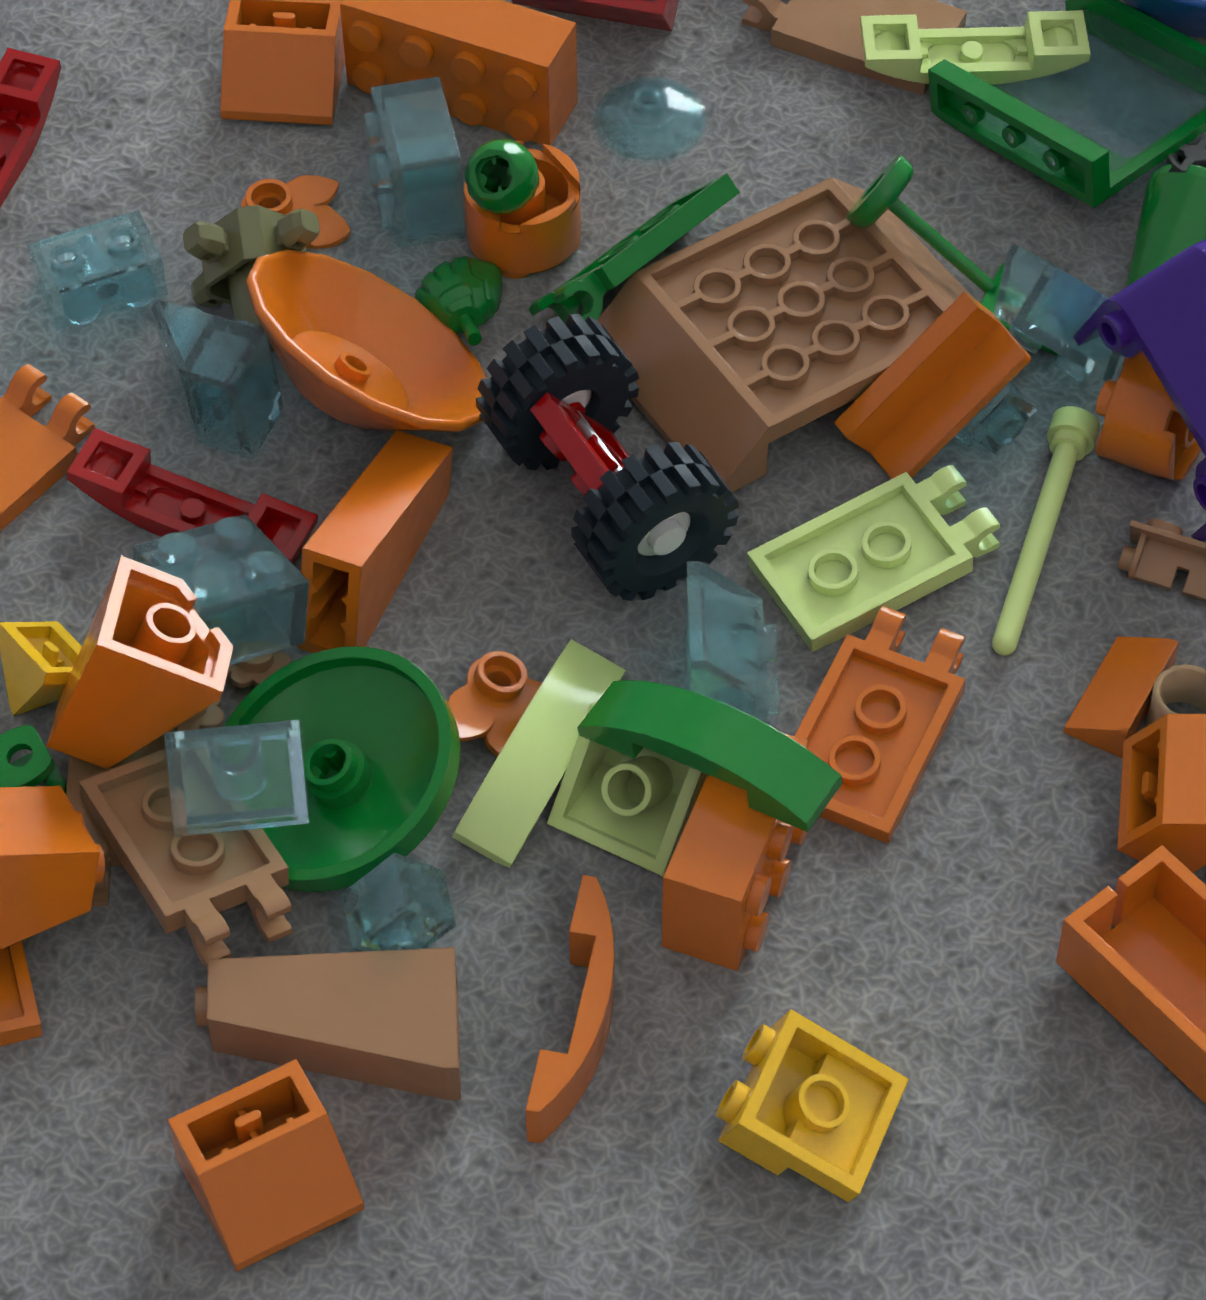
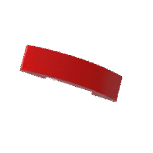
M7 48L0 61V208L33 154L45 125L61 71L60 60L12 48Z
M98 428L93 430L66 472L67 480L82 492L133 524L155 535L242 564L272 568H291L318 523L317 514L261 493L254 505L152 465L149 448Z

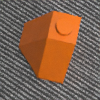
M124 556L120 557L59 699L46 747L109 769L219 700L224 690L233 645L219 627L214 629L207 627L193 608L197 597L183 579Z

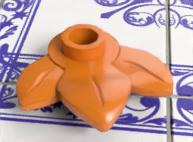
M302 175L288 183L277 179L259 180L247 189L246 195L241 202V207L259 205L284 215L295 209H305L315 213L318 217L320 232L317 238L307 246L309 249L337 246L347 240L351 234L344 218L328 206L339 189V182L330 178L317 175Z
M492 651L474 661L466 675L465 685L454 691L448 700L457 723L460 741H470L484 737L487 748L496 757L500 754L542 684L528 678L525 665L515 655L504 651Z

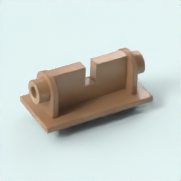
M1148 519L1147 524L1131 520L1129 525L1130 541L1137 543V547L1124 546L1118 569L1129 572L1128 579L1171 591L1177 570L1187 572L1189 574L1182 595L1206 602V542L1183 536L1184 531L1179 526L1164 520Z

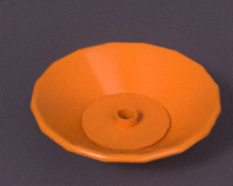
M285 249L258 257L255 260L246 280V286L255 314L289 379L298 391L318 409L343 423L360 429L461 432L484 422L479 415L481 414L476 407V398L482 396L477 388L480 380L486 378L481 363L452 329L443 324L415 298L369 271L324 254Z

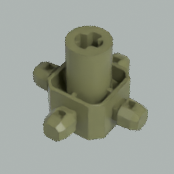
M254 205L238 207L214 224L200 221L185 229L183 233L184 249L188 254L200 259L203 272L191 284L192 299L196 304L209 308H215L222 303L231 305L236 343L240 349L255 354L275 352L255 314L246 286L247 277L255 260L258 257L285 249L307 252L306 247L317 238L320 232L318 217L315 213L305 209H295L284 215L268 208Z

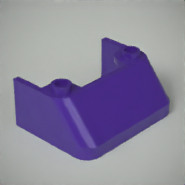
M1206 239L1184 249L1104 301L1073 335V338L1078 346H1081L1101 337L1104 344L1110 350L1117 351L1127 358H1132L1142 352L1144 353L1205 455V458L1196 467V479L1193 482V490L1199 504L1206 510ZM1206 523L1191 535L1193 539L1202 542L1206 541Z

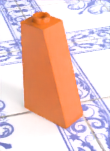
M396 430L302 548L297 648L316 653L339 647H365L449 495L453 447Z

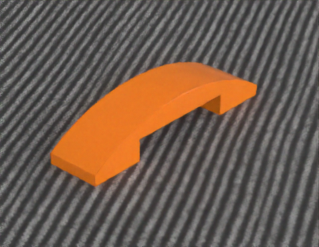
M582 876L569 929L570 964L588 967L568 1054L540 1049L525 1109L527 1141L541 1144L572 1112L596 1072L610 1031L615 989L613 930L604 893L597 878L594 876Z

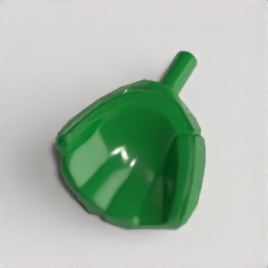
M467 256L453 258L451 263L444 261L436 266L433 272H429L423 278L421 287L415 292V299L454 332L464 333L468 343L475 346L482 341L478 327L492 318L499 309L502 297V276L499 267L494 263Z

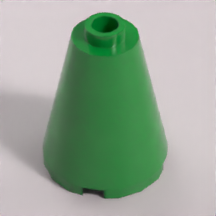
M1168 164L1153 172L1145 190L1125 288L1184 249L1206 239L1205 167L1189 164L1185 173L1169 172L1173 164Z

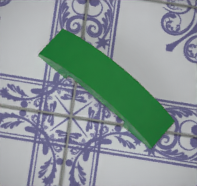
M637 680L613 681L577 727L579 736L633 759L638 756L643 748H646L744 789L747 792L749 808L806 832L810 830L842 785V777L837 771L807 748L777 729L725 703L666 684Z

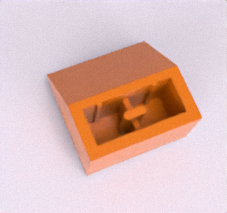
M230 0L223 29L221 119L333 125L345 63L340 11L342 0Z
M1166 714L1123 741L1118 851L1140 862L1163 845L1192 873L1206 866V714Z
M297 1059L167 1119L176 1159L236 1272L365 1209L364 1202L329 1116Z

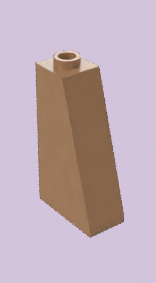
M455 947L208 959L207 986H196L195 1016L198 1028H209L213 1051L277 1065H284L297 1059L301 1068L306 1071L445 1100L461 1099L458 979Z

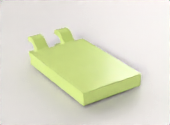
M953 465L941 468L931 477L918 484L905 472L747 552V560L751 570L810 650L814 652L846 637L847 634L850 635L874 623L882 606L897 611L972 572L973 557L978 558L999 548L1000 543L992 533L1000 529V523L987 507H983L973 511L966 518L949 527L941 515H946L966 505V500L958 491L966 486V481Z

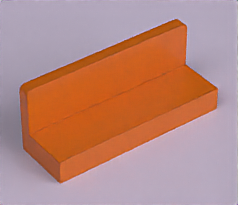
M963 292L834 423L847 439L868 451L891 479L905 472L913 478L1030 362L1031 357L990 310L966 292Z

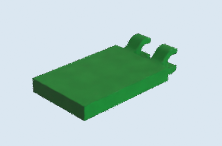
M726 173L672 201L554 291L536 299L530 305L529 312L533 316L547 308H551L565 324L569 314H577L579 306L583 304L581 317L584 321L588 316L597 320L602 313L604 294L608 290L619 285L740 193Z

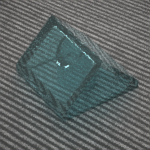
M303 718L174 730L164 733L175 837L309 824Z

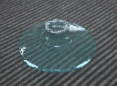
M645 77L625 81L610 89L597 104L594 122L596 131L602 141L619 154L640 160H661L682 154L693 147L705 131L707 114L701 99L683 84L664 78Z

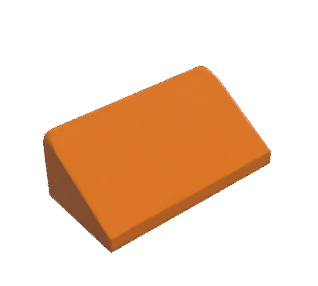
M1117 636L1067 721L1063 733L1123 758V741L1137 733L1148 714L1154 682L1161 672L1171 666H1175L1179 642L1169 638Z

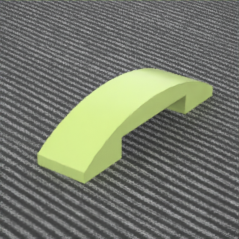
M1083 10L1027 12L1025 26L918 29L916 14L860 16L859 22L866 68L894 78L929 84L928 69L943 59L990 85L1035 79L1065 71L1089 62L1091 55Z
M571 639L502 748L454 831L452 838L492 861L510 868L565 774L579 735L577 727L585 718L590 703L597 702L613 681H621L626 670Z

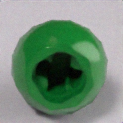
M494 139L481 145L469 157L464 173L467 190L471 198L483 210L496 215L511 214L523 208L535 196L540 179L533 155L521 143L510 139Z

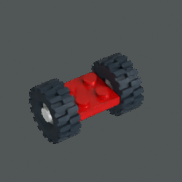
M569 314L565 324L557 316L547 319L546 329L539 331L534 325L525 330L526 339L518 345L511 340L503 348L507 354L502 361L493 359L486 368L492 377L480 380L477 389L482 396L476 398V407L481 413L479 415L512 461L518 466L523 463L527 469L537 470L542 463L546 470L558 467L560 460L564 462L568 460L576 472L570 477L571 481L584 495L583 499L588 506L576 510L573 519L577 526L571 528V537L576 542L574 545L609 593L615 597L620 595L623 600L633 601L638 594L642 600L654 597L656 589L663 587L667 591L675 587L676 581L685 576L687 580H690L698 575L699 572L696 570V567L703 561L710 564L718 556L714 550L717 545H726L732 534L727 528L737 525L739 516L734 510L739 508L738 501L705 456L695 446L687 443L683 448L679 442H668L662 452L656 444L645 448L644 457L637 460L634 454L629 455L618 441L614 433L620 428V425L616 420L619 416L628 417L633 409L628 399L638 396L639 387L635 381L639 379V376L632 362L604 326L600 325L596 319L590 316L584 321L580 314Z

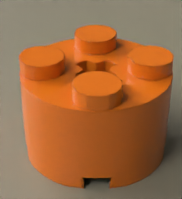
M516 141L524 146V141ZM543 143V151L526 148L536 160L540 178L535 196L523 208L511 214L496 215L483 210L471 198L467 190L466 181L464 182L465 231L468 245L479 260L494 263L499 267L503 276L511 279H520L530 273L542 272L553 268L565 261L580 246L581 194L578 169L571 158L564 152Z
M1142 352L1132 358L1124 357L1122 372L1117 382L1110 379L1107 380L1097 399L1096 414L1105 417L1097 439L1096 455L1163 479L1180 481L1186 477L1202 450L1144 353Z

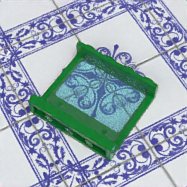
M1065 0L1066 11L1083 10L1091 53L1089 62L1074 68L1035 79L996 85L988 84L946 59L928 69L931 112L948 125L1092 208L1097 207L1164 161L1171 153L1177 152L1184 144L1187 145L1196 139L1200 133L1206 132V46L1119 0Z

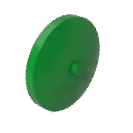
M353 646L327 649L307 655L280 668L263 680L241 701L231 714L215 743L212 755L287 864L289 885L281 888L301 892H325L350 887L383 873L406 857L429 834L445 810L455 786L460 763V739L457 723L450 705L423 670L411 661L392 652L372 647Z

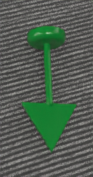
M901 154L893 159L848 212L846 219L857 228L865 229L873 225L887 210L891 211L984 292L980 304L990 310L1013 337L1055 356L1064 355L1065 351L1004 263L998 267L991 279L898 198L911 181L914 169L912 164Z

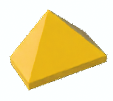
M58 621L0 622V654L9 706L13 716L55 702L62 695L82 646Z

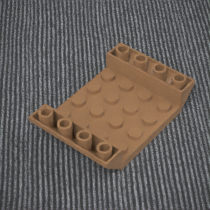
M833 177L634 272L597 320L600 325L604 326L638 372L639 379L635 383L639 387L637 397L631 398L632 402L667 443L679 442L683 448L688 443L695 446L699 452L701 451L732 492L767 475L768 443L857 399L963 292L970 295L891 211L887 210L873 225L865 229L857 228L850 223L846 216L865 190Z

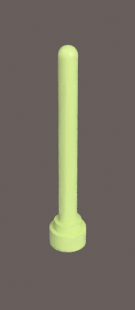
M1065 406L1053 413L1046 435L1047 441L1050 444V451L1053 455L992 639V647L999 655H1010L1017 648L1076 461L1083 459L1094 448L1100 424L1098 419L1085 409Z

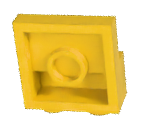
M790 1009L771 1027L761 1024L749 1040L742 1055V1060L751 1064L752 1067L745 1083L743 1084L735 1080L726 1091L717 1108L716 1117L726 1122L718 1141L777 1176L787 1168H790L849 1203L862 1190L909 1079Z

